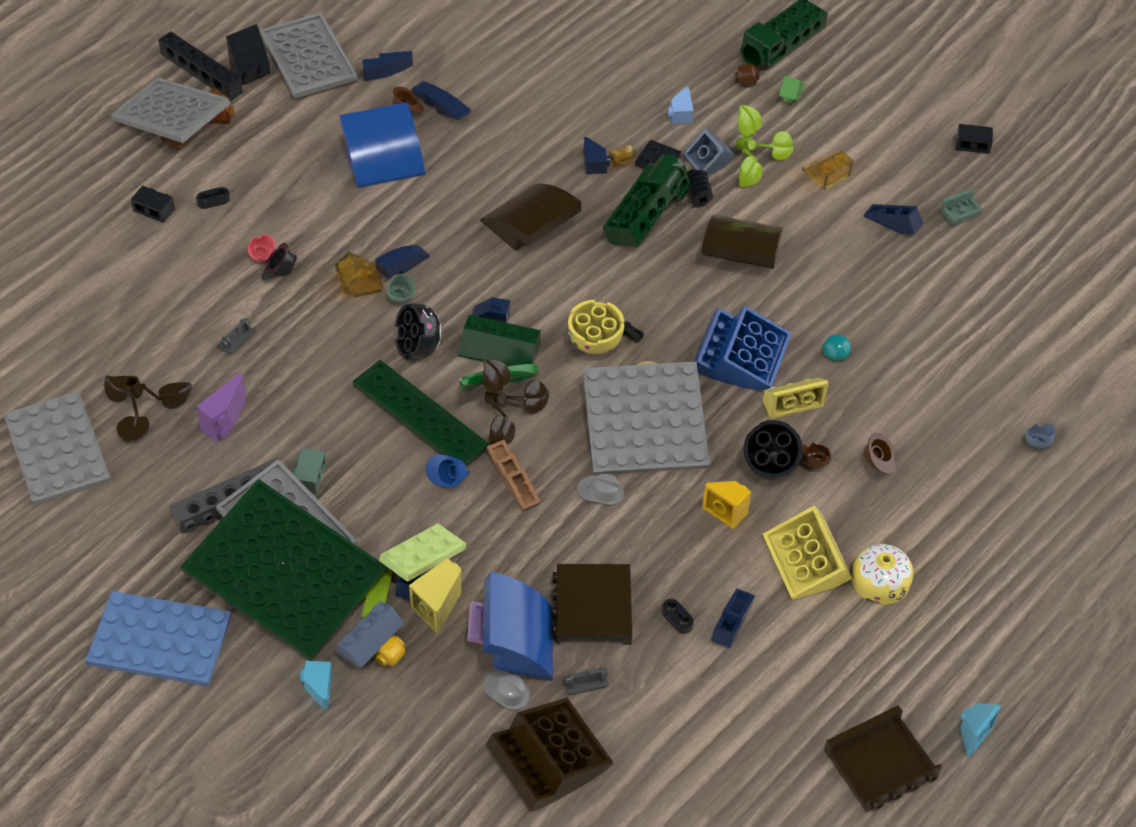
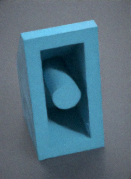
M306 661L305 669H301L300 681L304 682V687L308 694L323 709H328L332 680L331 662Z

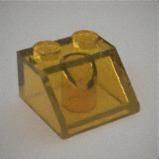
M843 151L831 152L802 167V170L820 187L826 190L851 176L853 160Z
M348 252L335 264L341 289L345 294L360 297L384 290L375 263Z

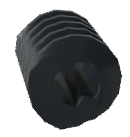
M689 170L686 174L691 182L688 189L692 203L695 207L705 206L714 196L707 173L704 170Z

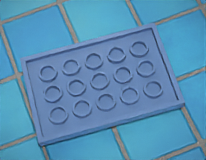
M111 591L85 660L86 665L209 687L232 613L231 611Z

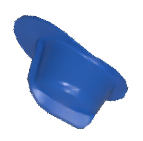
M433 455L426 465V474L429 480L438 486L455 488L470 473L462 460L447 455Z

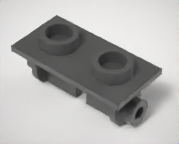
M241 319L240 323L233 330L221 338L217 346L232 355L256 330L250 327L251 322L249 319Z
M604 667L574 674L568 673V675L563 676L568 695L609 686L606 677L608 676L607 669Z

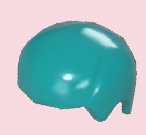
M839 334L829 336L823 344L824 355L833 361L846 360L848 355L851 354L849 339Z

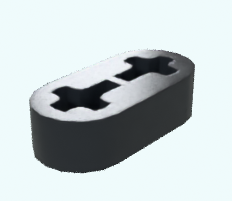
M218 187L198 193L196 196L198 207L208 209L228 203L230 201L229 190L225 187Z
M667 599L663 602L662 615L679 633H690L693 629L694 620L689 612L675 599ZM668 607L671 609L675 608V613L673 610L668 611ZM681 621H682L683 623L688 622V625H687V626H686L685 624H682V625H681L680 623H681Z

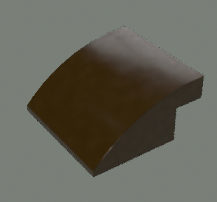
M542 183L534 184L482 217L480 222L517 251L524 245L530 246L581 212V201L559 187Z
M713 214L707 226L701 254L774 269L783 227Z
M568 698L517 712L509 729L491 734L486 744L530 811L547 806L581 788L614 763Z

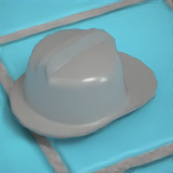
M604 473L599 476L584 478L577 486L579 496L590 502L613 505L619 503L624 497L622 485L611 474Z
M497 671L488 675L484 680L483 689L485 693L507 709H522L530 700L528 687L517 675L505 671Z

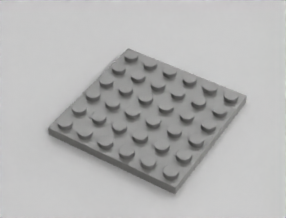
M697 362L583 368L593 475L709 468L710 462Z

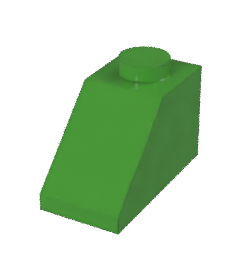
M785 76L779 96L783 97V101L786 102L798 101L806 83Z

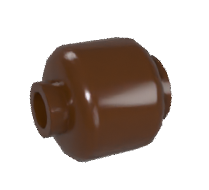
M753 63L740 65L737 72H734L736 82H739L742 87L756 85L757 80H760L758 66L755 67Z

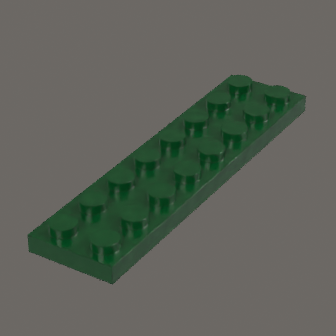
M382 360L377 361L353 380L354 387L441 455L459 458L465 463V466H468L486 451L487 446H489L488 442Z

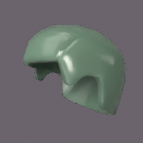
M404 274L393 276L386 289L388 298L398 304L409 302L415 293L414 281Z

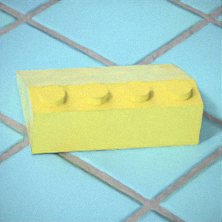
M815 505L763 533L792 600L834 589L853 579L823 514Z

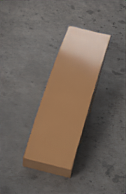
M505 440L487 446L486 450L495 468L522 511L540 504V500L524 468L521 469L515 455L511 454Z

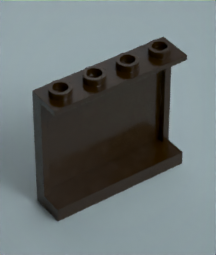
M557 564V572H553V584H557V589H553V601H557V606H553V619H557V624H553V636H557V645H560V638H623V645H632L630 564Z
M899 705L826 740L825 753L866 813L873 809L874 811L879 810L886 802L890 800L896 801L908 791L914 792L926 782L932 783L939 777L942 765L938 764L935 766L910 732L901 719L903 711Z

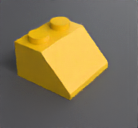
M736 481L707 483L705 485L702 508L734 529L748 515L751 491Z

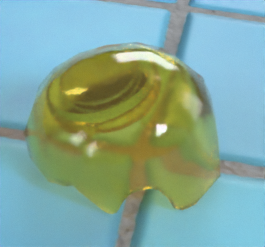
M626 145L619 150L613 148V152L608 151V154L614 164L626 165L634 159L636 150L633 145Z

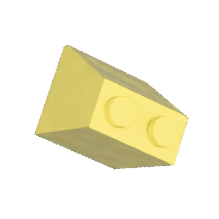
M446 558L409 585L411 608L437 634L443 628L461 595L462 581L459 565L455 562L452 563Z

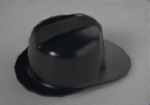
M282 243L276 249L272 259L262 273L261 279L263 281L268 280L274 274L280 276L287 275L293 269L297 256L288 250L287 243Z

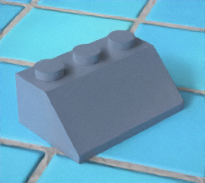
M380 601L337 645V654L362 668L404 622L392 606Z

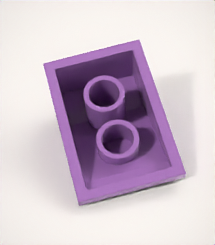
M241 373L196 406L201 431L216 443L222 438L227 437L231 432L246 401L244 380Z

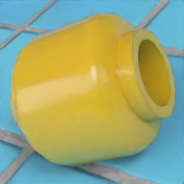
M393 635L375 653L377 656L375 660L384 667L386 665L390 667L395 666L405 654L404 642L399 637Z

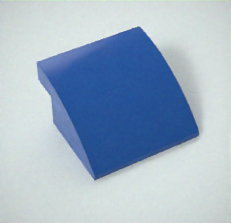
M407 102L340 115V126L344 135L345 151L357 188L426 175L417 132Z
M745 305L735 317L718 308L711 316L693 362H697L698 373L711 379L743 388L767 390L773 386L792 333Z
M491 571L484 580L483 652L493 654L494 669L550 681L553 680V607L544 596L527 584Z

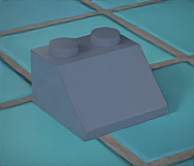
M706 128L683 153L695 169L704 170L707 175L723 169L735 156L716 133Z

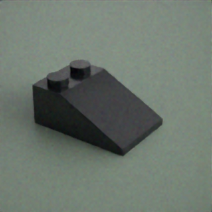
M257 24L226 36L230 68L233 73L241 77L242 85L271 74L269 59Z

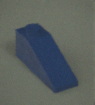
M872 204L864 214L865 218L903 234H915L923 224L917 206Z

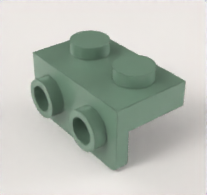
M973 189L948 196L943 200L940 212L951 225L982 214L983 209L973 198L975 192Z

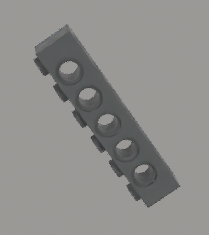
M279 458L169 505L171 516L181 534L192 531L198 526L210 523L214 519L221 517L222 515L216 510V506Z

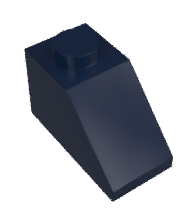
M584 137L583 151L586 174H607V166H610V156H607L606 148L590 138Z
M492 297L474 306L472 315L508 323L510 300Z

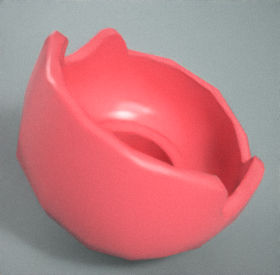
M262 234L258 238L253 237L248 245V255L257 262H267L272 259L275 253V241L267 234Z

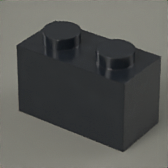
M958 124L955 150L990 154L993 143V127Z
M143 185L131 198L133 212L162 223L175 210L172 196Z

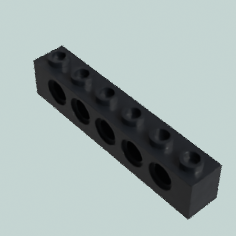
M170 31L158 39L162 56L223 97L228 98L229 101L243 93L241 77Z

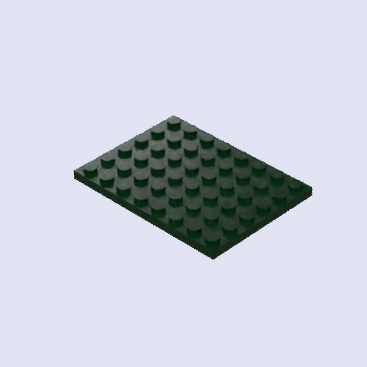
M257 479L180 566V570L306 659L313 661L386 573L387 566L269 485Z

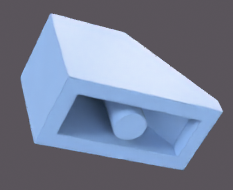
M685 87L671 99V106L668 107V117H671L672 124L693 123L694 110L689 87Z

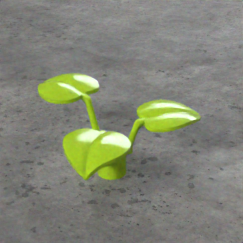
M746 105L739 106L738 130L743 137H739L736 140L737 149L748 155L740 167V188L755 185L762 177L761 164L756 163L757 158L748 151L754 150L756 146L773 148L772 157L776 160H785L790 157L794 149L793 140L785 131H779L774 135L773 145L756 143L753 138H750L755 135L754 131L761 128L762 119L756 109Z

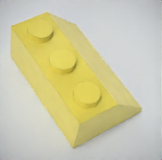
M821 378L806 379L801 382L789 383L784 386L771 387L764 390L763 404L770 419L824 407L828 381Z

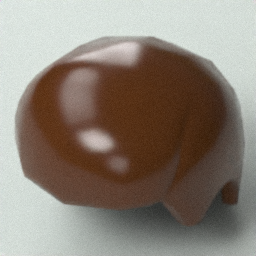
M814 442L809 447H806L804 444L802 460L810 469H821L830 463L831 452L826 446L815 444Z

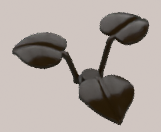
M483 360V384L487 390L484 399L486 403L491 404L492 408L502 415L496 416L491 423L489 443L492 445L505 440L508 445L514 439L515 425L512 421H507L508 416L498 406L503 405L507 399L525 401L524 407L526 411L537 413L546 406L549 399V391L542 382L531 381L525 387V397L507 396L502 390L504 389L503 386L510 381L509 368L497 360Z
M106 375L104 380V389L108 399L113 402H121L126 399L127 395L132 399L135 417L127 416L117 425L118 435L127 442L141 438L149 429V420L145 416L139 417L135 398L142 396L143 390L147 391L157 400H162V404L165 407H177L184 403L192 388L191 383L187 382L170 383L159 389L158 393L160 396H158L146 387L145 383L141 384L137 376Z

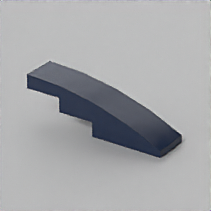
M422 81L411 88L412 93L415 96L422 97L425 104L436 107L438 114L460 120L471 113V109L459 99L431 83Z

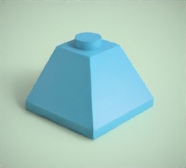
M975 703L971 709L966 708L961 716L963 721L960 729L968 756H972L994 727L1001 708L998 704Z

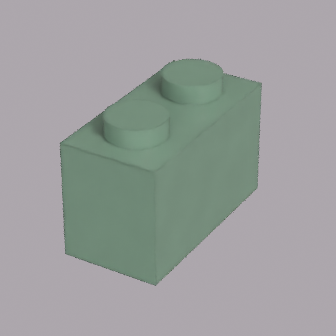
M302 448L300 455H297L295 460V471L292 470L291 472L312 494H317L326 467L325 451Z

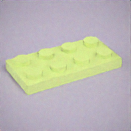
M436 524L380 554L379 561L408 582L437 566L446 558L449 559L464 551L466 543L440 524Z

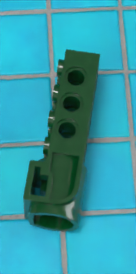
M798 0L764 25L757 22L744 32L740 48L742 59L746 64L753 63L758 68L764 64L773 66L822 31L826 26L828 12L808 0Z
M663 154L656 163H650L645 167L602 227L610 243L639 247L670 201L682 198L691 182L686 174V166L678 157L671 154Z

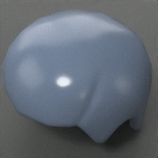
M1035 423L1026 430L1025 438L1031 447L1046 449L1053 444L1057 430L1050 423H1045L1043 426H1038Z

